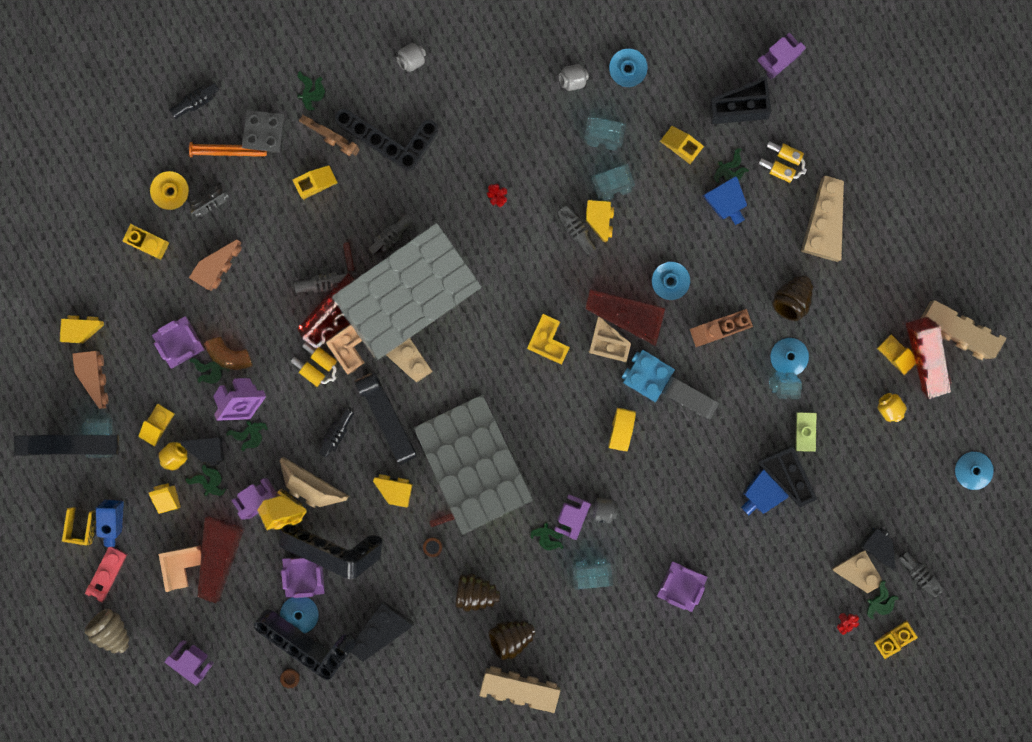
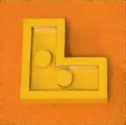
M543 314L527 349L562 365L570 347L553 340L560 321Z

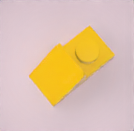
M889 335L877 348L903 375L918 362L910 349L905 348L892 335Z
M157 404L148 420L143 422L138 437L156 446L175 413Z

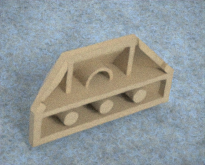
M285 457L280 459L286 488L290 489L289 493L297 498L300 496L305 498V503L313 508L348 500L349 496Z

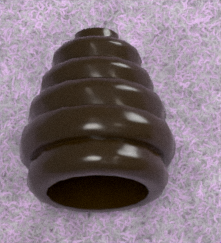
M797 276L787 284H784L774 294L772 302L774 310L785 319L791 321L801 320L809 312L812 303L813 285L811 280L806 276Z
M473 573L468 575L461 574L459 576L455 604L457 608H463V611L466 612L471 611V609L477 611L479 608L493 607L495 602H499L500 591L497 590L495 584H490L488 580L483 581L481 576L476 577Z
M506 621L505 623L499 622L494 628H490L488 635L491 646L500 660L514 659L517 654L522 653L523 648H526L528 643L533 641L535 629L532 624H528L526 621Z

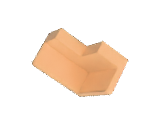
M352 325L326 342L347 374L356 371L358 367L365 363L354 348L362 340Z
M201 545L159 554L165 591L169 592L189 586L185 568L204 564Z

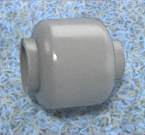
M410 43L398 51L396 59L401 69L411 72L425 63L424 56H426V52L422 46Z
M580 64L563 67L561 73H559L560 85L567 91L584 88L586 80L589 78L587 70L583 69Z

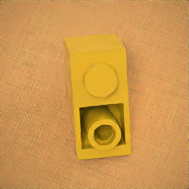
M673 126L670 127L660 140L661 143L689 164L692 163L704 147L692 136Z
M330 166L309 171L293 179L303 200L338 183Z
M588 200L586 222L603 242H607L608 237L612 238L613 226H609V221L614 216V207H611V202Z
M130 224L122 240L158 259H162L169 245V242Z
M68 315L67 319H61L60 342L85 343L104 326V322L98 321V317H87V320H79V316Z
M379 474V477H374L373 482L388 504L402 507L409 506L413 484H410L408 479L398 478L397 481L390 480V476Z
M169 483L153 487L154 491L149 492L150 498L159 514L181 508L175 485L170 487Z
M281 496L264 500L258 508V513L266 530L272 528L280 529L290 523L292 525L298 524L307 512L304 507Z

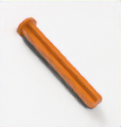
M193 142L189 144L190 157H193V155H267V151L243 149L242 145L193 144Z

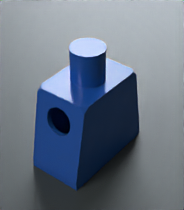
M733 177L702 195L721 219L730 216L735 225L745 220L740 210L746 207L747 203L737 177Z
M761 469L743 492L748 501L741 509L748 516L756 508L764 514L789 496L764 469Z
M104 500L96 508L97 537H104L103 546L114 547L115 538L122 532L124 501Z

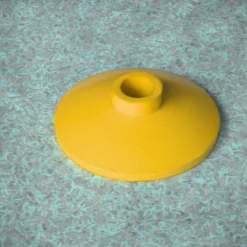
M167 171L154 178L151 183L150 194L157 206L166 210H173L186 202L189 187L184 177L180 174ZM169 188L174 189V193L172 195L168 194Z

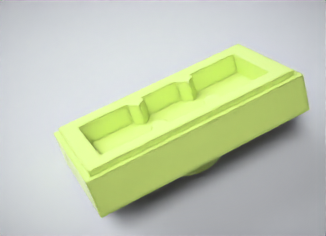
M796 413L795 451L816 452V413Z

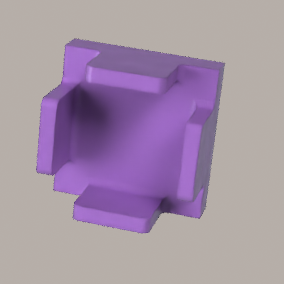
M788 33L776 42L765 56L762 55L758 62L767 71V76L773 79L799 57L806 47L802 43H798L791 33Z
M186 316L159 328L157 333L152 335L155 340V347L171 369L205 350Z
M250 378L234 379L232 383L236 391H230L229 393H227L225 385H220L214 394L218 407L214 414L216 420L251 419L266 398L264 390L257 391L255 384H252Z
M267 478L260 480L262 484L257 487L250 485L238 494L239 498L232 500L239 511L237 514L241 520L251 519L256 516L258 508L264 500L280 496Z
M568 494V499L578 502L580 505L575 507L564 503L558 520L559 523L571 528L567 531L555 526L554 531L577 540L590 507V502Z
M302 557L282 559V584L286 597H312L325 593L323 568Z
M672 561L657 597L683 610L686 609L692 612L705 590L704 585L708 577Z
M182 640L166 659L165 663L196 686L205 677L214 662L210 661L201 670L200 666L208 655L195 645H192L189 650H185L181 655L179 652L186 644V641Z

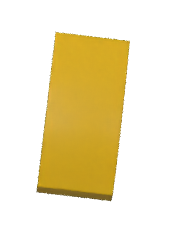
M617 408L612 423L613 430L608 443L609 448L628 451L636 411Z
M906 620L880 637L874 644L884 659L900 651L901 647L917 639L918 636Z

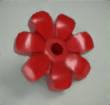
M498 184L488 186L489 192L486 194L488 198H492L490 203L493 206L497 204L498 207H502L507 202V198L504 196L508 193L505 187L500 189Z
M842 613L838 617L841 620V624L837 626V629L842 635H845L853 630V627L856 628L859 625V616L857 614H849L847 617L845 613Z

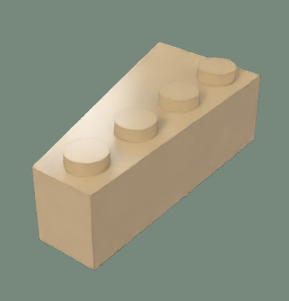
M828 176L821 178L801 252L835 262L841 261L844 181Z
M935 300L930 301L919 320L923 323L922 327L931 332L933 330L939 332V336L944 340L950 341L951 339L955 341L958 348L964 351L966 349L972 351V355L977 359L996 358L1006 337L1002 335L996 337L991 334V329L980 325L976 327L974 325L975 322L965 316L958 317V312Z
M411 338L386 354L415 382H419L433 372Z
M495 666L486 668L479 696L486 697L487 694H491L495 700L503 701L508 698L510 702L517 705L529 703L528 706L531 708L555 713L560 694V688L557 687L558 684L546 681V684L538 682V678L528 676L526 679L513 671H509V674L501 672V668Z

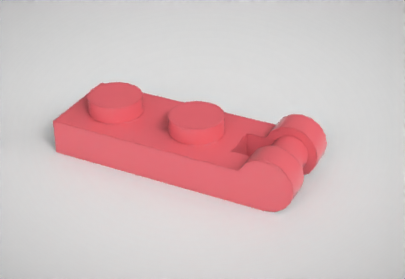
M108 547L85 594L88 596L92 595L103 603L128 554L114 547ZM97 584L104 586L102 591L96 589Z

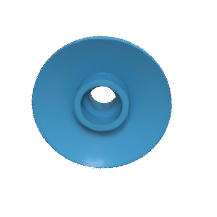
M634 49L618 51L612 57L609 65L612 79L624 87H633L641 83L648 69L645 57ZM630 66L632 70L631 72H626L624 68Z
M676 262L661 264L656 268L652 276L654 291L658 296L666 300L681 298L690 286L688 271L684 266ZM668 278L674 280L673 285L667 284Z
M784 338L778 341L772 348L771 363L774 369L782 375H797L808 364V350L798 339ZM789 353L794 355L793 360L787 358Z
M968 452L957 461L955 475L963 487L971 490L982 489L990 483L993 477V465L986 455L980 452ZM975 467L979 469V473L976 475L973 473Z
M291 597L283 604L280 616L303 633H307L317 624L319 613L316 604L308 597ZM297 612H300L302 614L301 619H297L295 617V614Z

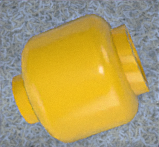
M887 393L879 399L878 410L886 421L898 422L904 418L907 407L898 394Z
M170 442L159 452L160 465L164 469L177 470L186 462L187 450L181 446V443Z

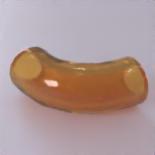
M217 337L204 343L211 359L223 368L239 370L253 366L247 348L239 351L230 350L224 344L222 337Z

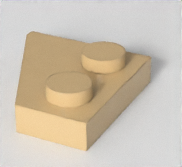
M598 317L589 353L627 362L631 343L602 318Z
M865 550L832 568L834 572L866 593L878 588L880 581H882Z

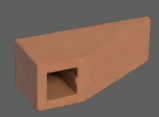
M235 240L199 261L189 278L210 291L213 288L217 289L222 281L220 279L223 272L227 273L232 265L230 263L233 256L237 257L240 253L242 242Z
M745 309L690 329L695 346L698 347L749 329L753 325L748 311Z
M100 351L73 353L75 374L98 408L105 409L106 404H108V395L104 393L106 376L102 374L101 366H104L103 355H100Z

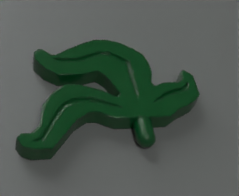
M299 71L297 77L304 83L305 88L303 95L299 94L297 97L303 98L306 109L313 111L315 108L312 107L311 101H321L325 95V90L321 83L323 78L319 77L315 81L316 90L309 93L313 82Z
M738 148L734 151V158L731 163L723 165L722 161L718 162L720 168L717 169L714 175L717 183H719V178L724 176L726 181L733 177H737L739 181L744 172L749 171L747 168L742 167L736 172L729 170V168H736L740 165L741 157L739 153L742 149Z
M213 356V362H209L206 365L196 358H192L189 361L193 362L196 369L200 372H206L212 368L210 375H201L198 378V383L204 381L215 384L222 377L220 369H227V372L230 371V365L217 361L216 356Z
M248 420L247 424L249 427L245 428L244 432L239 433L230 430L226 435H232L236 440L243 441L250 433L251 440L243 443L241 450L244 452L246 448H256L261 444L262 435L258 431L263 428L265 430L268 429L265 423L251 424Z
M206 465L202 466L204 474L210 477L209 484L203 475L194 476L192 479L186 478L185 480L189 485L201 483L204 489H206L204 496H207L209 493L222 496L226 492V489L221 490L217 488L222 481L219 471L206 468Z
M547 522L544 523V528L540 527L531 532L532 539L534 536H541L539 543L543 549L553 550L558 547L563 549L562 543L550 541L548 535L550 534L552 537L559 539L564 534L547 528ZM563 525L561 528L567 530L571 527Z
M885 580L879 583V596L873 600L867 599V602L870 603L867 609V616L871 619H874L873 615L876 611L881 615L889 614L894 608L895 600L899 599L896 595L888 598L889 593L885 587Z

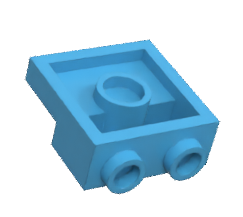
M641 350L640 353L637 351L631 360L634 362L631 369L627 368L621 377L624 379L623 384L656 402L675 369L644 350Z

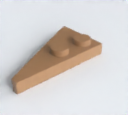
M304 115L300 118L299 122L324 136V141L331 146L337 144L342 147L340 151L348 156L351 154L356 156L360 149L355 143H348V140L323 125L317 124Z

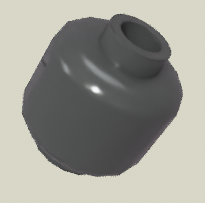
M596 498L594 504L590 503L589 515H593L594 522L610 524L613 520H616L618 505L615 504L613 499Z

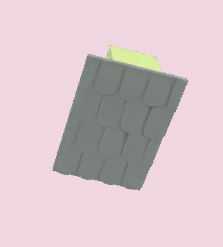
M436 223L333 295L332 298L375 360L378 361L478 291L481 286Z
M483 394L414 427L462 535L533 501Z

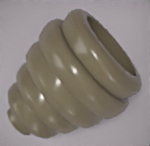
M109 608L99 612L85 627L84 632L88 635V640L100 648L103 647L112 653H123L129 647L128 642L130 638L127 636L124 622L121 621L118 613L113 612Z

